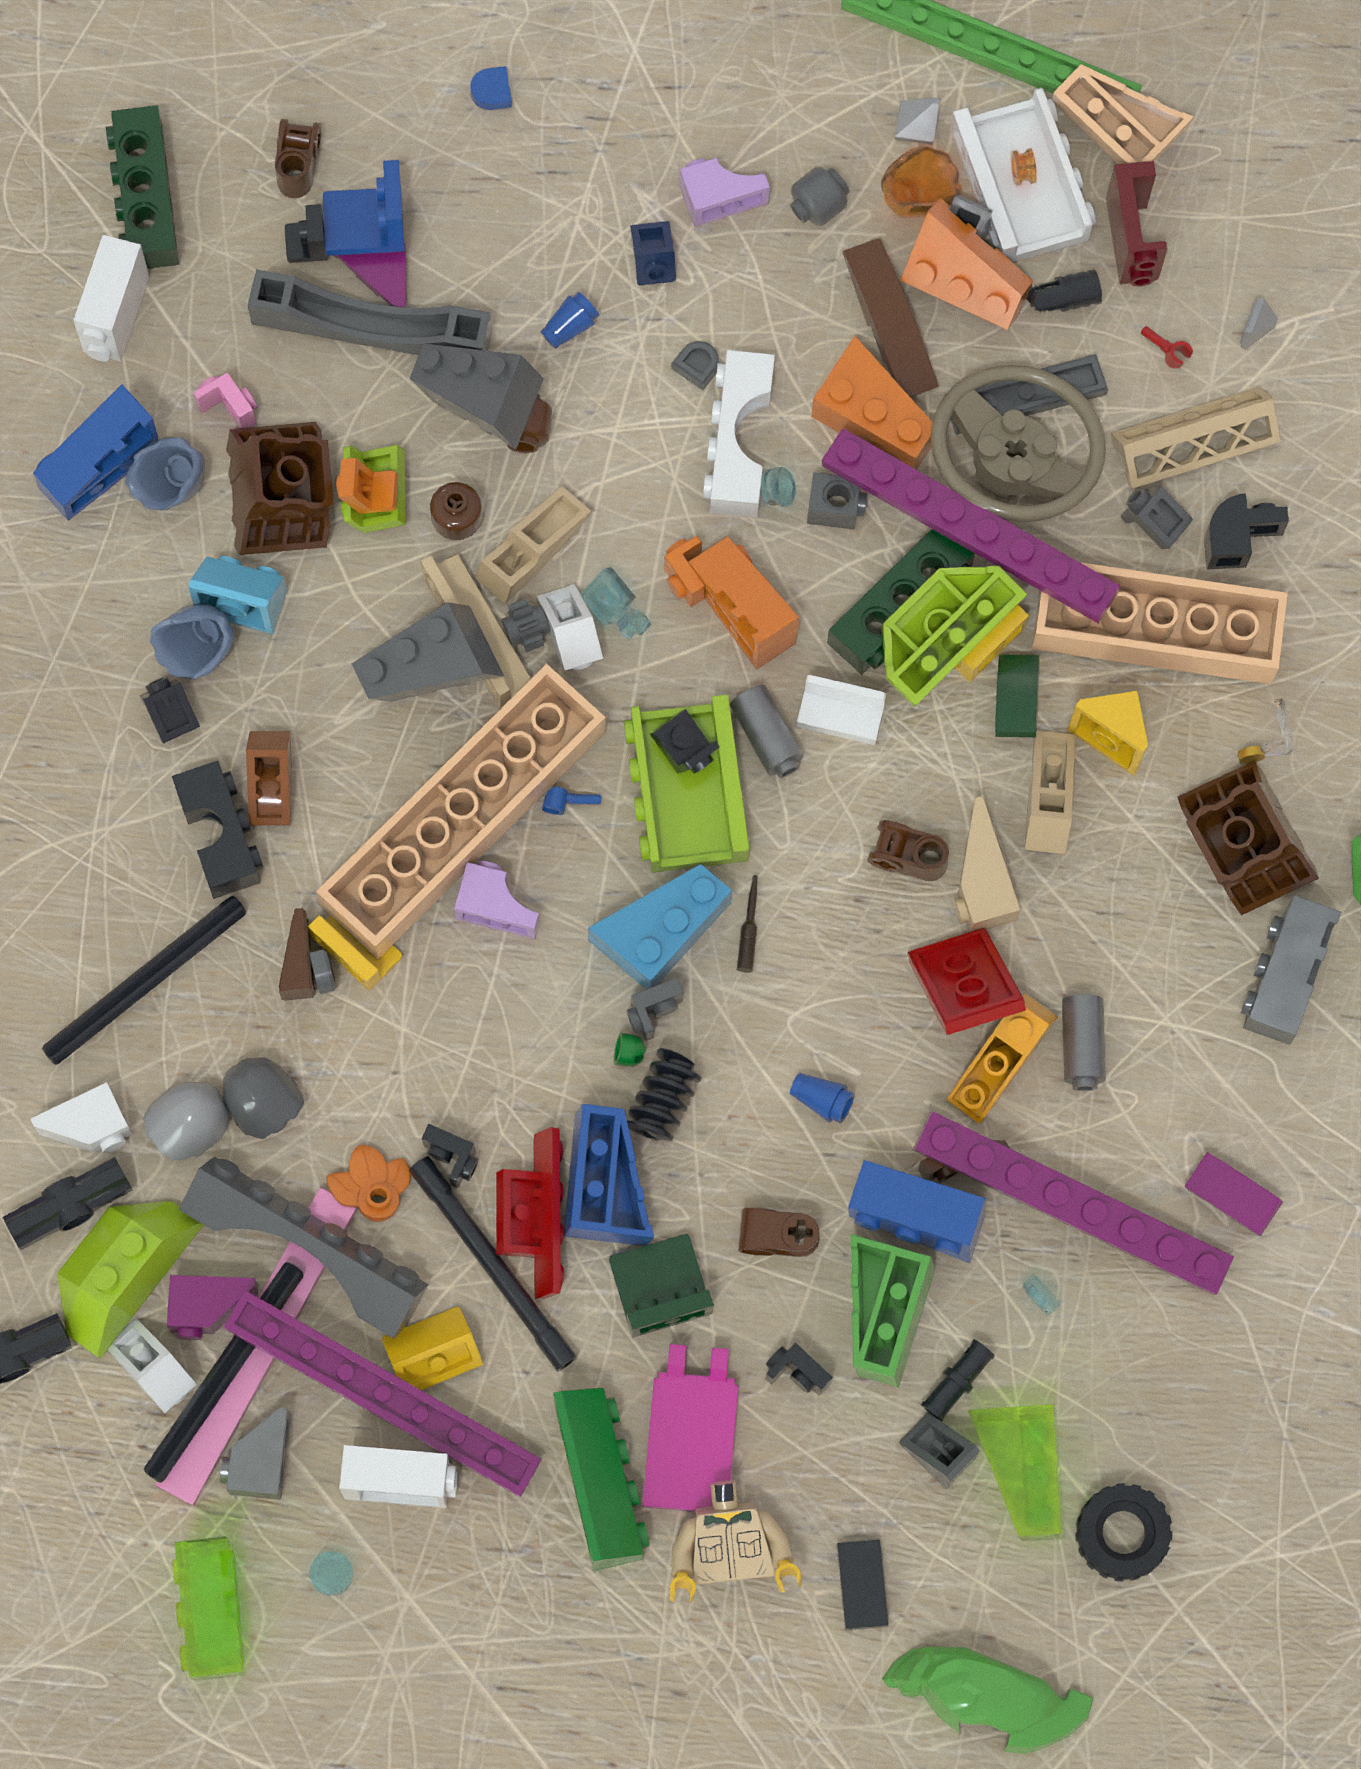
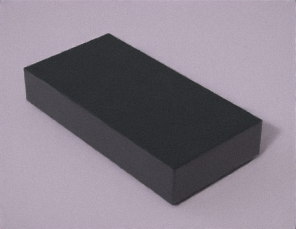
M880 1539L837 1543L845 1631L888 1627Z

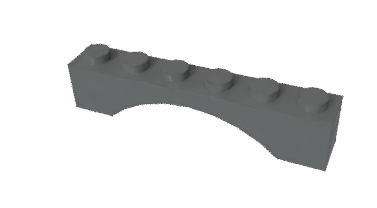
M258 269L255 272L248 301L252 325L414 355L420 354L423 344L488 351L492 334L490 312L452 305L437 308H407L374 304L327 291L295 276Z
M214 1156L198 1169L179 1207L180 1211L214 1231L233 1228L258 1230L280 1236L302 1247L317 1258L336 1277L348 1295L357 1317L393 1339L408 1326L429 1285L420 1280L418 1274L412 1269L395 1265L385 1259L377 1248L367 1244H360L347 1236L346 1231L340 1226L323 1222L313 1216L310 1209L305 1205L295 1201H288L275 1193V1189L270 1184L261 1180L251 1179L241 1173L236 1164L226 1159H218Z

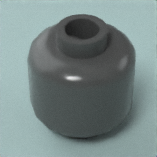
M815 167L792 185L791 195L794 201L790 204V207L802 223L810 220L815 225L823 226L847 207L848 200L846 195L850 191L845 181L833 168L826 170L822 167Z

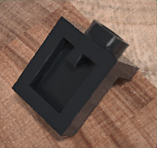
M321 204L305 205L306 220L285 225L286 255L289 263L327 260Z
M166 676L145 686L147 692L141 694L140 698L162 743H166L200 727L184 689L177 679L169 681Z
M686 709L681 710L650 733L677 774L690 769L694 774L714 761L710 754L720 747L716 740L708 742Z
M428 1123L421 1138L423 1146L429 1148L427 1154L440 1162L449 1164L451 1159L457 1161L450 1174L449 1181L452 1186L459 1188L463 1179L471 1180L478 1165L479 1158L474 1156L476 1153L475 1145Z
M796 1342L789 1350H786L783 1346L780 1347L765 1364L770 1369L766 1373L765 1379L771 1385L789 1367L793 1371L790 1378L806 1393L813 1390L819 1396L829 1387L833 1379Z

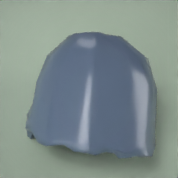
M162 438L153 441L133 456L134 462L130 466L125 480L130 495L133 499L140 501L143 507L151 510H168L187 502L199 492L204 481V456L183 438Z
M198 603L182 607L170 617L152 627L150 644L154 648L156 660L166 668L170 675L195 680L207 676L223 661L231 649L234 633L223 611L207 603Z

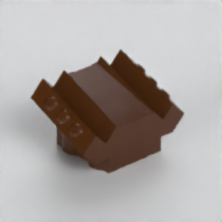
M306 422L230 429L226 451L231 457L228 477L232 486V522L236 527L234 547L238 554L248 555L325 548L330 529L329 510L334 504L328 440L322 439V430L317 423Z
M1255 760L1177 797L1192 835L1218 883L1223 885L1231 902L1241 916L1319 879L1314 864L1306 854L1301 840L1296 832L1293 831L1282 811L1283 808L1278 798L1269 787L1266 776Z

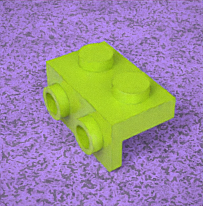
M352 445L344 447L343 459L357 458L373 472L393 470L399 475L397 505L394 511L359 514L342 500L341 512L344 521L362 533L406 525L405 449L398 445L362 452Z

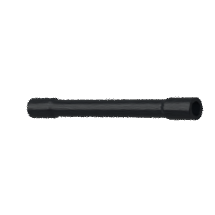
M426 1156L415 1163L409 1169L410 1174L427 1197L437 1205L534 1336L536 1344L555 1370L559 1372L576 1360L577 1355L557 1328L550 1324L501 1256L496 1255L493 1245L452 1192L450 1184L431 1158Z

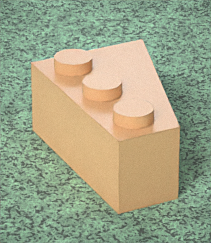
M1082 64L1058 87L1052 97L1054 104L1117 164L1154 161L1155 163L1191 125L1194 118L1185 112L1181 113L1160 103L1155 98L1147 97L1127 88L1125 84Z

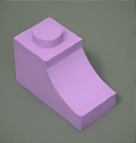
M717 158L707 161L705 159H697L680 169L679 187L694 227L766 205L769 202L770 187L765 173L749 176L736 174L723 168Z
M478 861L477 865L467 862L454 908L456 920L535 939L539 927V913L525 908L513 898L507 888V872L501 871L502 868L492 862Z

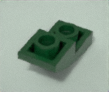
M999 654L995 737L1036 738L1040 673L1039 655Z

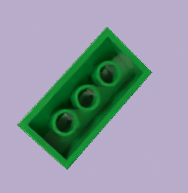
M604 1388L567 1390L553 1393L555 1410L593 1571L644 1560L643 1548L650 1547L645 1523H636L632 1508L633 1506L640 1505L635 1481H626L622 1466L629 1464L630 1460L625 1439L616 1440L613 1423L620 1422L615 1398L606 1399Z

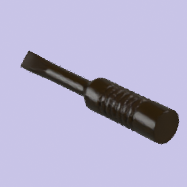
M757 875L752 877L746 921L741 926L737 971L744 973L753 972L757 926L754 922L757 899Z

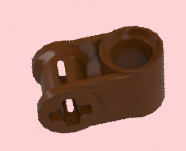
M281 119L275 171L278 188L286 197L300 198L305 196L312 187L316 158L319 156L321 145V123L307 126L290 124L288 119ZM294 170L301 172L297 176L286 175L288 172Z
M882 820L879 822L877 828L880 831V835L874 852H871L867 859L871 865L885 871L899 872L924 881L938 880L945 874L948 867L949 849L947 843L941 837L912 829L894 821ZM893 841L891 850L888 852L890 844ZM926 851H934L941 857V860L936 864L928 865L923 863L919 856Z
M765 1208L742 1209L739 1252L757 1256L807 1257L817 1249L820 1241L819 1226L810 1215L778 1212ZM800 1226L806 1227V1234L812 1235V1237L804 1239V1244H796L795 1237L789 1235L796 1233Z

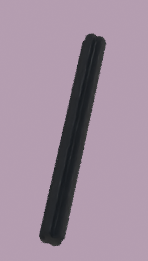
M234 896L227 898L45 1043L42 1050L47 1058L55 1065L61 1063L244 917L246 910L243 904Z
M284 1263L260 1299L281 1310L303 1279L304 1274L302 1270L292 1263ZM234 1335L145 1465L144 1472L146 1475L160 1483L166 1479L255 1349L254 1346Z

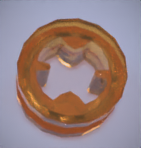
M1027 148L1022 154H1019L1017 150L1011 151V171L1015 186H1020L1024 180H1028L1030 184L1036 183V163L1032 148Z

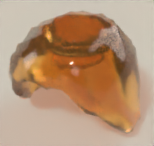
M927 145L914 147L902 154L888 166L881 179V189L884 193L887 207L902 218L926 217L929 209L939 198H942L951 206L955 196H960L962 192V187L959 183V170L952 163L949 154Z

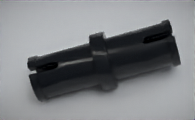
M973 1339L971 1345L953 1367L947 1366L942 1372L945 1377L927 1399L921 1403V1406L942 1422L964 1393L969 1394L974 1387L971 1384L990 1360H993L995 1355L982 1343Z

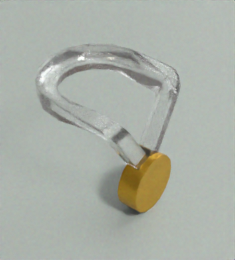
M1283 698L1274 701L1281 735L1261 746H1250L1241 749L1238 752L1241 764H1248L1254 760L1259 762L1269 755H1287L1293 752L1292 728ZM1285 741H1286V746H1284V747H1278V746L1284 744Z

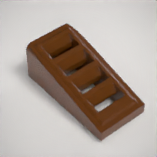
M296 908L292 916L279 982V994L284 1001L314 998L313 995H315L313 966L309 954L312 952L308 929L309 919L306 910L303 908Z

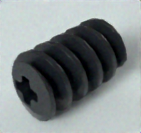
M659 1048L656 1055L661 1061L651 1063L649 1070L654 1076L644 1077L642 1084L647 1091L637 1092L635 1099L640 1106L634 1105L630 1107L628 1114L634 1121L627 1120L629 1130L655 1141L664 1140L672 1142L674 1136L665 1128L667 1125L680 1126L681 1122L673 1115V1111L687 1112L688 1107L680 1100V1097H694L695 1092L686 1084L688 1081L701 1082L702 1077L693 1070L695 1064L690 1059L675 1051Z

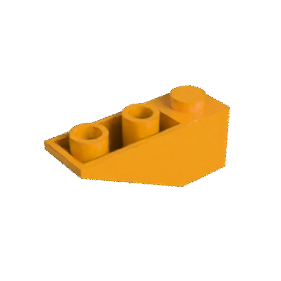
M1026 993L1022 995L1026 1011L1004 1017L946 1099L979 1124L1058 1019V1016Z

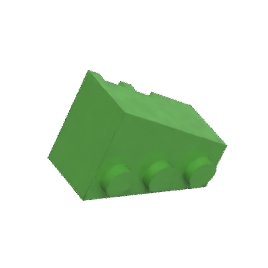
M850 1234L852 1251L853 1366L860 1377L899 1388L936 1268L930 1256Z

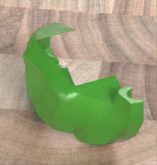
M923 1647L910 1649L909 1652L892 1663L882 1678L889 1688H898L904 1696H924L936 1715L959 1734V1722L966 1725H989L1009 1733L1008 1746L1004 1751L1008 1753L1027 1754L1046 1748L1069 1737L1088 1720L1093 1703L1092 1697L1073 1689H1069L1062 1700L1045 1680L966 1647Z

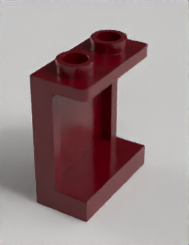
M1154 161L1114 165L1106 203L1119 284L1131 283L1132 286L1141 287L1158 280L1168 250L1166 241L1145 243L1142 239L1138 210L1147 209L1156 177Z

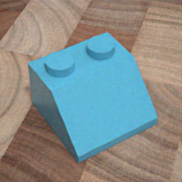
M206 556L191 578L188 586L193 604H210L223 611L229 623L274 634L287 593L285 578L280 576L278 571L265 566H258L257 569L242 566L240 561L228 556H219L218 559Z

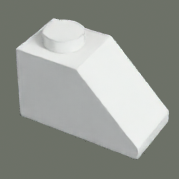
M575 584L537 596L538 604L542 607L550 627L549 635L556 655L565 671L569 669H584L589 667L594 661L603 659L593 617Z
M107 1082L31 1118L32 1124L39 1135L92 1153L100 1150L103 1153L117 1150L126 1143L125 1138L132 1136L131 1130Z
M137 1318L118 1335L108 1348L109 1353L164 1413L172 1406L180 1403L187 1393L197 1385L171 1353Z

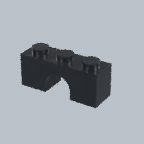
M215 761L173 775L172 779L188 825L201 820H212L223 827L222 834L216 843L197 850L213 899L259 884L260 881L256 871L264 867L257 846L248 847L243 833L249 832L251 829L244 808L235 810L231 796L238 794L231 771L223 773L219 761Z

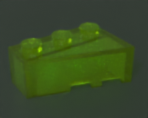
M1054 1405L968 1410L1013 1524L1022 1542L1065 1539L1057 1411Z
M227 1536L174 1542L176 1559H172L174 1584L179 1585L181 1602H176V1616L178 1628H184L186 1645L180 1646L182 1672L189 1671V1677L193 1681L244 1676L245 1664L234 1545Z

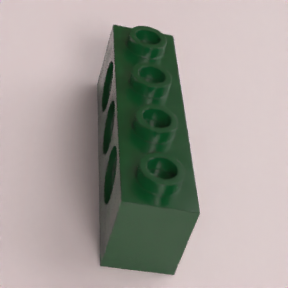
M158 105L111 111L113 126H106V136L109 150H116L117 161L110 162L113 186L120 185L121 197L114 198L117 221H124L125 233L118 234V237L121 240L141 245L147 269L179 265L163 126ZM135 149L145 150L142 155L137 157L128 155ZM141 184L150 186L144 192L138 193L133 191L136 186ZM144 220L154 221V224L149 228L142 229L137 227Z
M931 529L829 629L827 644L861 675L870 667L874 670L879 668L884 663L883 634L869 632L866 625L871 622L883 624L900 607L894 601L896 596L907 595L911 597L928 580L921 573L922 570L926 568L938 570L939 568L972 567L975 553Z

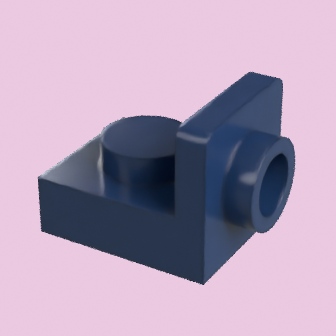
M669 221L630 225L637 284L642 286L674 282L676 280L675 255Z

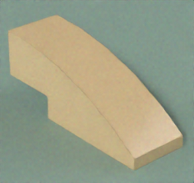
M561 486L510 530L508 538L481 561L475 579L506 604L558 553L590 516L591 510Z

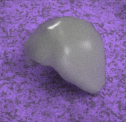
M184 1082L168 1089L148 1107L143 1117L145 1132L148 1138L154 1141L159 1152L166 1155L170 1160H186L192 1156L197 1158L221 1139L228 1127L229 1111L218 1089L213 1085L200 1082Z

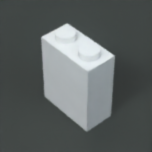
M102 235L73 320L83 352H86L89 357L102 362H107L109 359L120 362L122 360L150 278L140 244Z

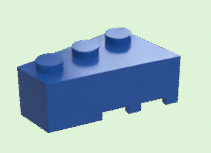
M121 384L52 454L47 455L39 462L36 470L33 472L38 488L69 521L127 475L130 466L134 462L133 456L153 441L159 440L154 420L126 387Z
M582 1104L575 1113L564 1237L646 1246L654 1238L652 1226L649 1225L644 1204L645 1196L637 1174L636 1157L624 1109Z
M864 1160L848 1211L849 1217L854 1218V1223L862 1228L878 1231L880 1228L895 1234V1237L903 1241L921 1244L970 1263L985 1219V1198Z

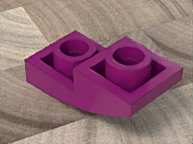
M1208 1152L1184 1186L1189 1192L1219 1209L1227 1217L1258 1236L1262 1235L1283 1203L1281 1199Z

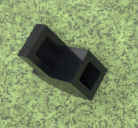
M1246 493L1232 496L1222 502L1213 513L1205 534L1206 569L1246 568L1252 555L1250 537L1282 536L1289 523L1288 507H1276L1273 503H1260L1252 508H1247Z

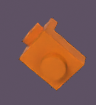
M357 458L341 459V471L336 480L338 497L359 514L394 511L397 505L399 475L393 470L373 472Z
M698 536L693 537L689 541L684 538L675 542L666 551L667 555L664 556V571L669 576L667 579L669 588L679 600L684 597L690 607L702 601L705 595L704 583L688 563L702 553V541Z

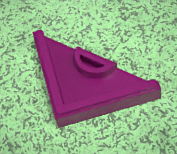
M405 244V251L333 255L355 273L361 282L377 296L382 297L390 306L406 307Z

